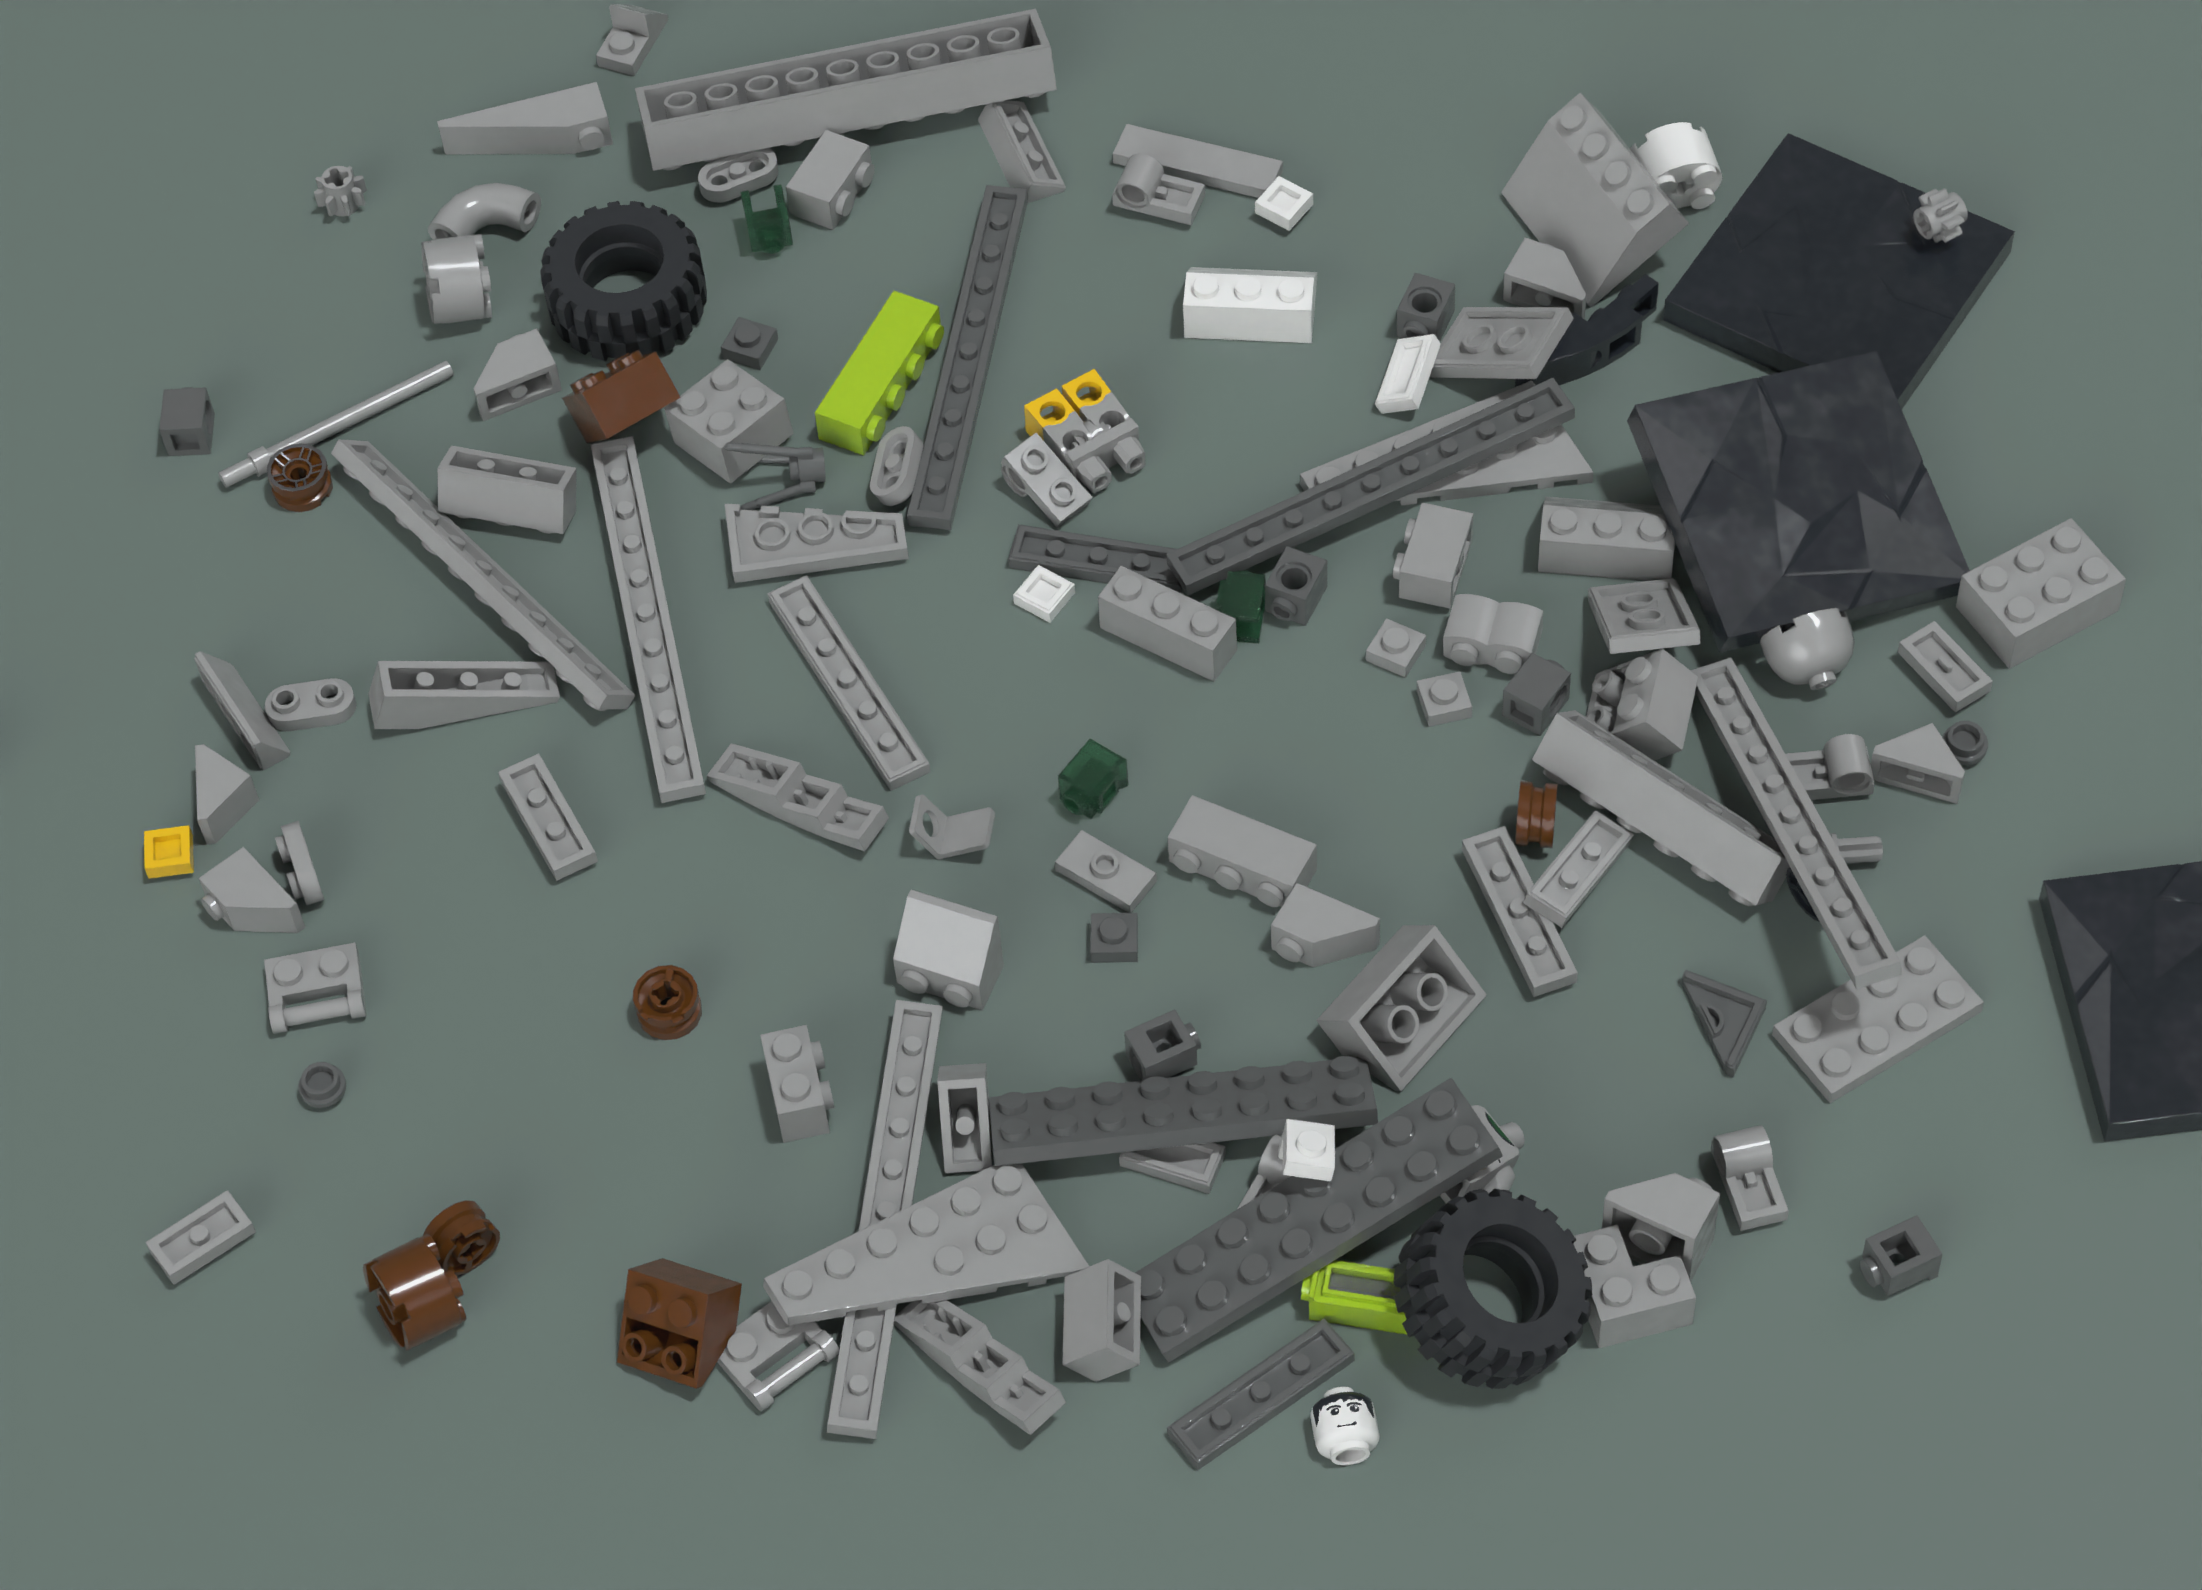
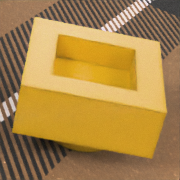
M189 825L144 831V866L148 879L194 873L193 834Z

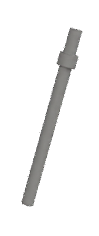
M444 361L267 449L261 446L247 453V459L218 472L220 480L225 488L255 473L259 477L267 473L269 460L278 450L288 445L299 443L314 445L454 376L450 364Z

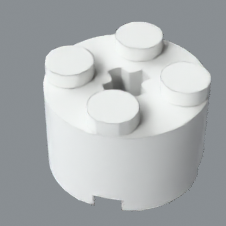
M1687 122L1667 124L1645 134L1647 142L1638 149L1636 143L1630 148L1632 153L1677 208L1691 205L1694 209H1703L1715 201L1714 192L1721 184L1722 173L1707 133L1702 127L1698 131L1694 130L1692 124Z

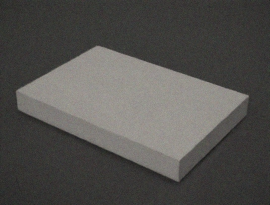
M1463 307L1441 341L1430 375L1432 378L1537 379L1574 318L1568 307Z
M1674 578L1590 587L1588 589V603L1610 654L1700 644V629L1677 580Z

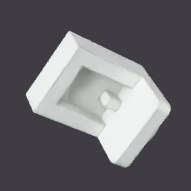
M1286 1119L1278 1148V1157L1283 1160V1175L1331 1181L1335 1170V1125Z

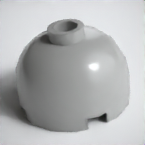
M1838 608L1819 610L1801 615L1793 619L1795 626L1789 628L1786 632L1782 633L1779 625L1762 636L1760 644L1771 669L1785 682L1793 685L1809 684L1811 690L1828 687L1837 681L1835 674L1847 666L1853 655L1855 643L1848 616L1845 611L1840 614Z

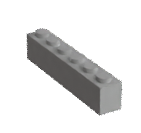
M1576 710L1556 713L1532 759L1545 768L1543 774L1558 784H1569L1581 792L1580 798L1587 804L1598 809H1604L1605 807L1618 816L1616 821L1622 827L1635 833H1645L1655 840L1653 845L1662 853L1671 857L1680 856L1692 864L1691 870L1696 875L1711 882L1717 880L1730 889L1729 895L1737 902L1752 907L1753 905L1757 906L1774 900L1786 878L1787 869L1790 867L1775 838Z

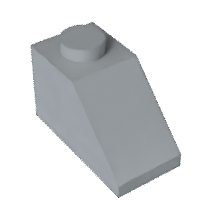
M1525 237L1504 272L1503 300L1521 307H1568L1572 315L1577 313L1585 319L1586 293L1565 252L1550 244L1540 243Z
M537 328L524 334L515 335L506 341L498 343L473 388L479 413L483 421L562 390L556 363Z
M244 847L199 878L205 894L201 898L204 908L215 921L223 918L234 931L299 933L306 928L297 903Z
M1299 883L1295 884L1271 924L1272 950L1290 962H1302L1311 967L1376 950L1380 944V918Z
M987 1064L939 1066L937 1083L945 1173L982 1171L993 1166Z

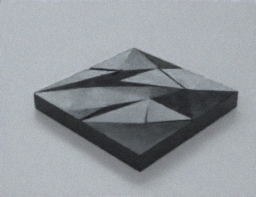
M1788 133L1665 299L1663 320L1778 373L1877 351L1902 410L2011 253L2015 231L1967 211V220L1959 224L1962 235L1946 243L1943 240L1936 243L1933 237L1926 239L1917 230L1913 218L1914 211L1922 207L1918 197L1925 194V192L1905 183H1900L1891 177Z
M1877 351L1636 404L1627 420L1720 653L1758 644L1763 635L1779 625L1782 633H1784L1789 628L1795 626L1794 618L1819 610L1838 608L1840 614L1843 611L1846 612L1850 622L1958 596L1961 576L1970 570L1929 473L1923 464L1921 454Z
M2202 861L2182 865L2175 864L2044 880L2039 901L2104 1142L2202 1130Z

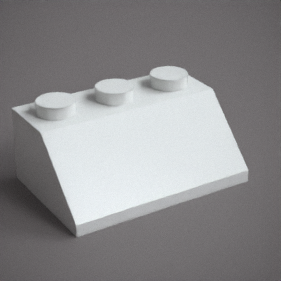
M1191 267L1186 272L1183 300L1184 337L1312 343L1317 272Z

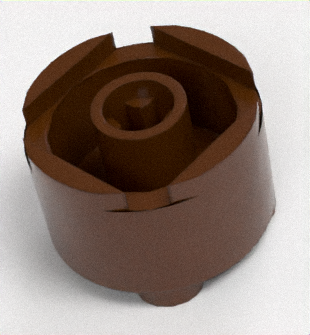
M429 1234L420 1238L417 1237L363 1264V1273L369 1292L378 1289L376 1292L380 1305L376 1306L380 1317L396 1343L401 1348L405 1346L406 1351L459 1326L467 1319L465 1311L458 1300L459 1297L464 1295L461 1284L451 1269L446 1272L442 1270L438 1262L441 1259L439 1250Z

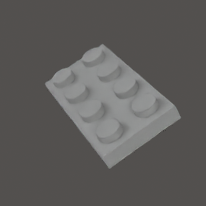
M1925 935L1896 952L1901 961L1902 975L1859 989L1855 988L1850 979L1773 1026V1037L1829 1103H1832L1982 1012L1984 1004L1982 999Z

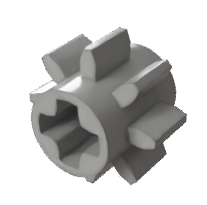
M333 166L325 170L321 177H316L318 187L314 191L318 207H327L329 216H349L358 209L359 205H365L363 193L367 189L363 176L354 177L351 166L347 168L344 166Z
M1935 188L1918 197L1922 207L1914 211L1913 218L1917 230L1924 238L1930 239L1933 237L1936 243L1941 240L1946 243L1963 234L1959 224L1967 220L1968 213L1964 201L1957 193L1951 192L1948 194L1945 188L1940 191Z

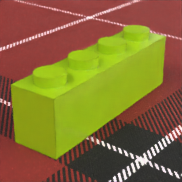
M893 290L814 412L819 440L863 456L873 441L877 442L880 440L888 417L893 410L897 411L901 407L907 387L912 380H917L920 377L928 354L932 349H937L943 339L944 326L941 325L939 306Z

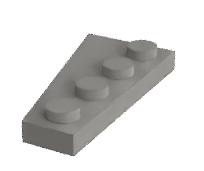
M725 504L735 583L909 559L902 513L846 510L843 515H827L823 513V509L805 508L804 513L780 512V507L761 506V510L757 511L741 510L740 504Z

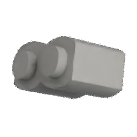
M1455 595L1443 636V655L1459 665L1489 664L1503 673L1515 674L1529 656L1537 652L1543 631V610L1518 602L1498 603L1495 600L1479 595Z

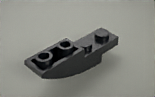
M1645 274L1633 285H1626L1614 301L1604 309H1597L1588 321L1574 313L1572 315L1574 319L1537 379H1515V387L1529 381H1533L1535 385H1538L1551 378H1554L1558 385L1566 384L1596 372L1623 357L1640 344L1642 322L1657 309L1659 283Z

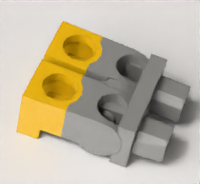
M1095 369L1062 385V394L1056 388L1024 405L1025 428L1029 436L1031 437L1037 433L1080 483H1083L1092 493L1095 494L1109 485L1112 477L1111 471L1108 468L1117 463L1126 473L1130 474L1145 466V452L1139 442V426L1129 417ZM1089 387V393L1078 398L1077 393L1082 388ZM1053 406V412L1041 417L1040 413L1043 409Z

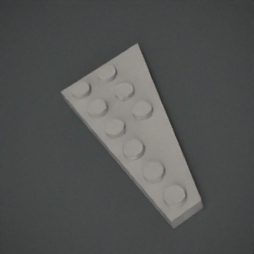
M1529 381L1300 474V485L1306 491L1535 386L1533 381ZM1559 425L1395 501H1400L1402 506L1417 504V498L1440 496V500L1444 501L1509 493L1512 487L1536 484L1537 489L1553 488L1554 482L1576 480L1577 485L1593 483V471L1563 426Z
M1022 1163L1002 1166L993 1165L765 1277L763 1288L786 1325L789 1326L844 1317L849 1311L877 1307V1311L896 1308V1304L921 1300L922 1304L997 1292L998 1287L1027 1283L1028 1287L1046 1284L1047 1279L1068 1276L1090 1266Z

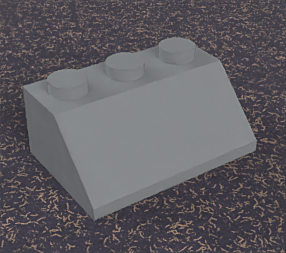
M1545 496L1540 532L1538 572L1643 581L1671 579L1675 540L1662 507L1659 505Z
M1403 925L1316 1021L1343 1056L1359 1057L1366 1060L1371 1075L1393 1090L1402 1091L1487 994L1435 925Z

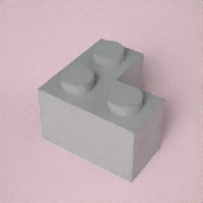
M1618 1225L1574 1236L1576 1241L1573 1245L1577 1253L1583 1251L1588 1264V1268L1584 1270V1276L1590 1277L1592 1281V1296L1585 1301L1591 1304L1589 1323L1598 1348L1693 1324L1696 1295L1681 1255L1633 1267Z

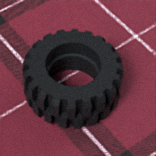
M619 201L607 203L608 207L597 209L594 206L586 209L584 216L580 218L572 217L564 224L565 230L561 231L558 229L549 241L550 247L548 246L543 253L541 260L543 267L540 270L552 325L556 327L557 334L562 340L567 343L571 342V347L586 355L589 351L592 358L607 361L608 357L616 359L636 350H640L642 355L659 350L665 353L675 346L677 339L683 341L693 331L692 324L696 325L700 321L704 313L703 306L707 302L706 281L700 248L697 245V239L692 230L685 227V222L674 214L668 216L667 210L655 205L647 208L644 203L630 201V205H620ZM643 271L655 275L645 285L627 292L610 293L593 288L604 278L618 272Z
M1478 1189L1469 1191L1463 1197L1456 1196L1448 1201L1411 1234V1239L1403 1245L1398 1256L1401 1264L1395 1268L1394 1285L1401 1288L1394 1296L1398 1313L1404 1312L1406 1321L1402 1325L1408 1337L1415 1336L1421 1346L1417 1350L1427 1360L1432 1357L1440 1363L1437 1369L1451 1378L1456 1373L1462 1375L1461 1382L1475 1387H1479L1485 1381L1486 1386L1491 1389L1506 1388L1510 1384L1520 1385L1529 1381L1564 1355L1578 1341L1583 1333L1582 1325L1588 1322L1591 1312V1304L1585 1300L1592 1296V1281L1590 1277L1584 1276V1270L1588 1268V1264L1583 1251L1577 1253L1573 1245L1576 1241L1574 1235L1569 1228L1564 1231L1555 1222L1559 1217L1548 1208L1541 1211L1535 1207L1537 1201L1522 1194L1514 1199L1512 1198V1192L1508 1190L1493 1189L1488 1194L1486 1190ZM1464 1255H1475L1488 1259L1498 1265L1510 1277L1521 1299V1323L1499 1319L1486 1311L1476 1301L1465 1280L1463 1271Z

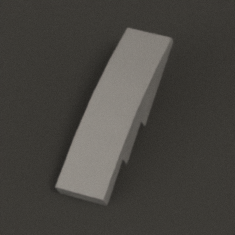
M732 743L707 774L709 782L756 808L811 833L862 851H866L889 819L883 806L847 796L842 784L807 775L800 762Z
M921 1300L912 1301L895 1316V1326L932 1360L991 1408L1031 1435L1066 1403L1060 1390L1031 1372L1022 1356L993 1339L984 1323L951 1302L942 1300L922 1304Z

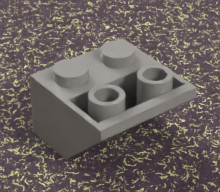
M1663 648L1597 673L1592 684V694L1586 717L1653 761L1683 750L1698 676Z

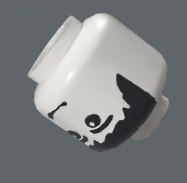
M1336 1387L1328 1390L1324 1394V1398L1320 1399L1313 1406L1310 1418L1315 1445L1322 1456L1331 1459L1337 1465L1357 1464L1369 1457L1370 1451L1377 1446L1380 1438L1374 1405L1369 1397L1362 1393L1354 1392L1349 1387Z

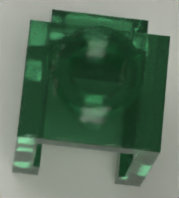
M781 184L773 186L777 208L753 212L749 190L740 192L752 252L762 250L765 253L772 254L781 251L784 246L793 245L790 221Z
M1228 571L1227 579L1220 580L1216 610L1236 619L1237 642L1260 643L1265 611V574H1254L1249 571Z
M1089 739L1058 775L1060 801L1075 815L1083 814L1092 819L1097 812L1101 814L1119 793V789L1129 785L1127 759Z

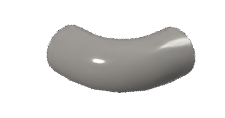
M502 183L475 185L456 194L439 210L428 226V233L433 240L474 235L479 229L494 224L506 225L527 232L534 226L541 208V197L538 193L514 185Z

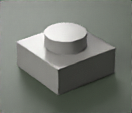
M1386 618L1366 649V661L1406 678L1426 646V635Z
M1460 671L1417 681V694L1428 727L1472 717V705Z

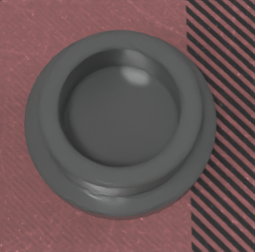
M1956 722L1945 731L1942 737L1961 765L1975 764L1986 755L1988 749L1987 736L1983 729L1974 722Z
M316 1062L309 1065L303 1071L298 1084L299 1093L303 1101L312 1107H329L343 1097L346 1091V1079L338 1067L327 1062Z

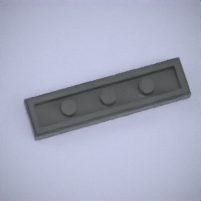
M1018 524L1008 558L1009 568L1033 572L1040 565L1059 576L1108 583L1119 567L1123 566L1179 593L1182 591L1181 585L1167 565L1166 554L1177 550L1175 548Z
M1324 1318L1167 1427V1434L1198 1471L1354 1362L1355 1353Z

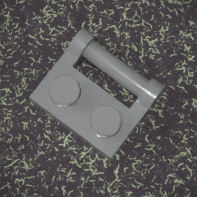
M356 942L264 960L269 1000L268 1012L273 1034L288 1031V1026L350 1014L352 1019L366 1016L360 957ZM347 994V997L286 1008V1005Z
M771 1301L736 1327L735 1333L728 1340V1344L717 1363L758 1410L764 1411L774 1403L773 1397L823 1360L830 1362L839 1355V1347L834 1339L825 1330H822L815 1321L787 1326ZM806 1340L808 1341L809 1347L763 1381L756 1379V1377Z

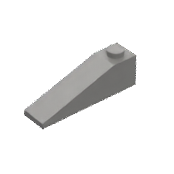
M597 82L437 121L445 154H576L613 144L607 113Z
M378 661L368 693L374 729H422L557 703L560 698L554 666L550 662Z

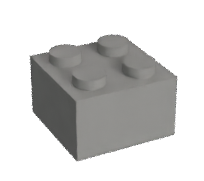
M728 359L680 396L681 398L664 408L674 443L730 484L764 458L765 455L727 451L725 449L726 443L779 446L794 434L785 399Z

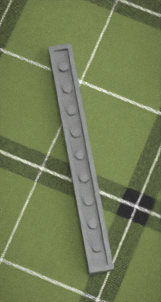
M631 436L590 444L661 803L704 795L706 791L634 439Z
M338 439L331 454L344 465L343 470L345 473L359 480L370 490L369 495L372 499L390 509L396 515L395 520L401 526L413 531L422 540L421 544L427 551L438 555L448 565V571L453 576L465 581L475 591L474 595L479 601L491 606L502 617L501 621L506 627L518 632L529 642L528 647L532 652L550 662L556 668L558 677L567 683L573 684L584 695L583 699L589 706L599 711L628 709L635 694L443 512H438V507L370 442Z
M1732 657L1690 670L1698 676L1695 690L1697 697L1855 988L1859 989L1902 975L1899 957Z
M896 1000L859 1231L913 1204L943 1006ZM877 1307L847 1312L844 1318L827 1433L876 1439L896 1308L877 1311Z

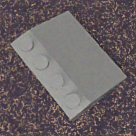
M1581 93L1547 121L1501 192L1540 243L1550 244L1565 252L1586 293V303L1590 307L1594 306L1689 224L1604 116Z

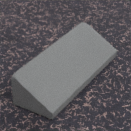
M1005 100L1003 103L994 102L985 105L978 121L1011 188L1027 189L1028 203L1064 192L1066 186L1025 103Z
M204 652L196 653L194 660L203 683L259 768L265 770L288 758L291 755L290 750L270 723L235 667L224 660Z

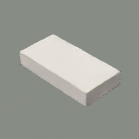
M1434 334L1397 340L1375 402L1381 414L1419 409L1441 345Z

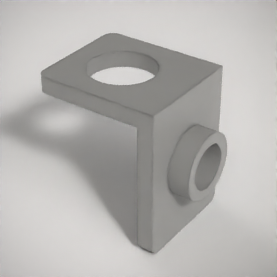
M919 795L915 798L909 832L938 860L988 848L990 844L995 811L987 807L947 817L925 795ZM925 812L930 816L933 824L931 837L926 833L923 826V815Z

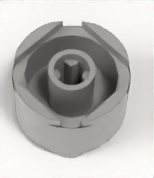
M467 235L421 242L422 265L427 284L425 288L432 323L446 324L492 318L489 293H483L491 291L488 266H483V262L479 261L484 259L482 235Z

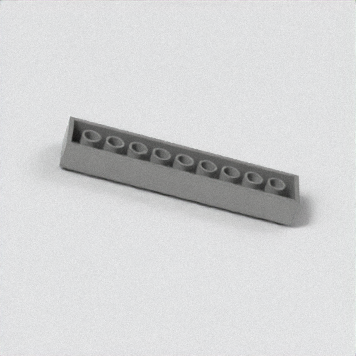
M1036 9L635 88L653 171L660 169L675 170L685 164L700 161L712 162L725 156L753 152L780 145L795 146L803 143L805 140L820 138L825 130L839 135L859 129L875 130L889 123L904 120L915 122L929 115L944 112L955 114L969 107L989 105L994 102L1003 103L1005 100L1024 96L1034 98L1043 95L1045 92L1057 90L1051 46Z

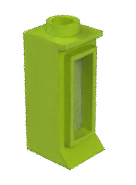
M1338 1260L1332 1261L1303 1279L1301 1300L1309 1301V1320L1321 1321L1325 1318L1328 1323L1407 1335L1402 1325L1406 1321L1404 1312L1398 1313L1394 1298L1401 1290V1288L1395 1287L1393 1282L1395 1269Z

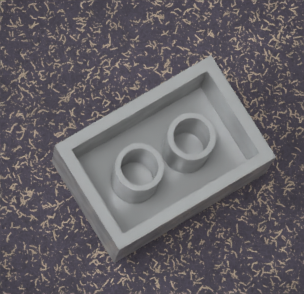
M2070 518L1961 576L1956 608L2010 669L2119 611L2126 578L2076 522Z

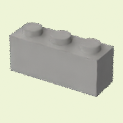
M451 445L437 468L438 512L454 514L459 518L493 521L503 526L515 525L537 529L542 533L564 534L576 512L575 467Z
M1123 566L1119 567L1098 596L1101 629L1215 682L1237 651L1235 618Z
M1193 795L1168 835L1169 862L1175 864L1180 870L1191 874L1198 873L1216 880L1219 885L1226 889H1238L1246 892L1271 907H1282L1296 883L1307 887L1317 870V844Z

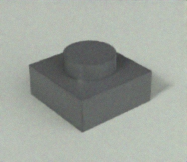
M738 317L720 347L722 358L761 370L778 341L777 328Z
M1091 913V963L1138 962L1137 913Z

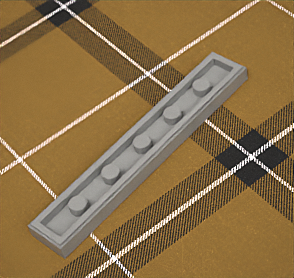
M803 576L767 593L770 605L890 791L929 773L930 765L808 576Z

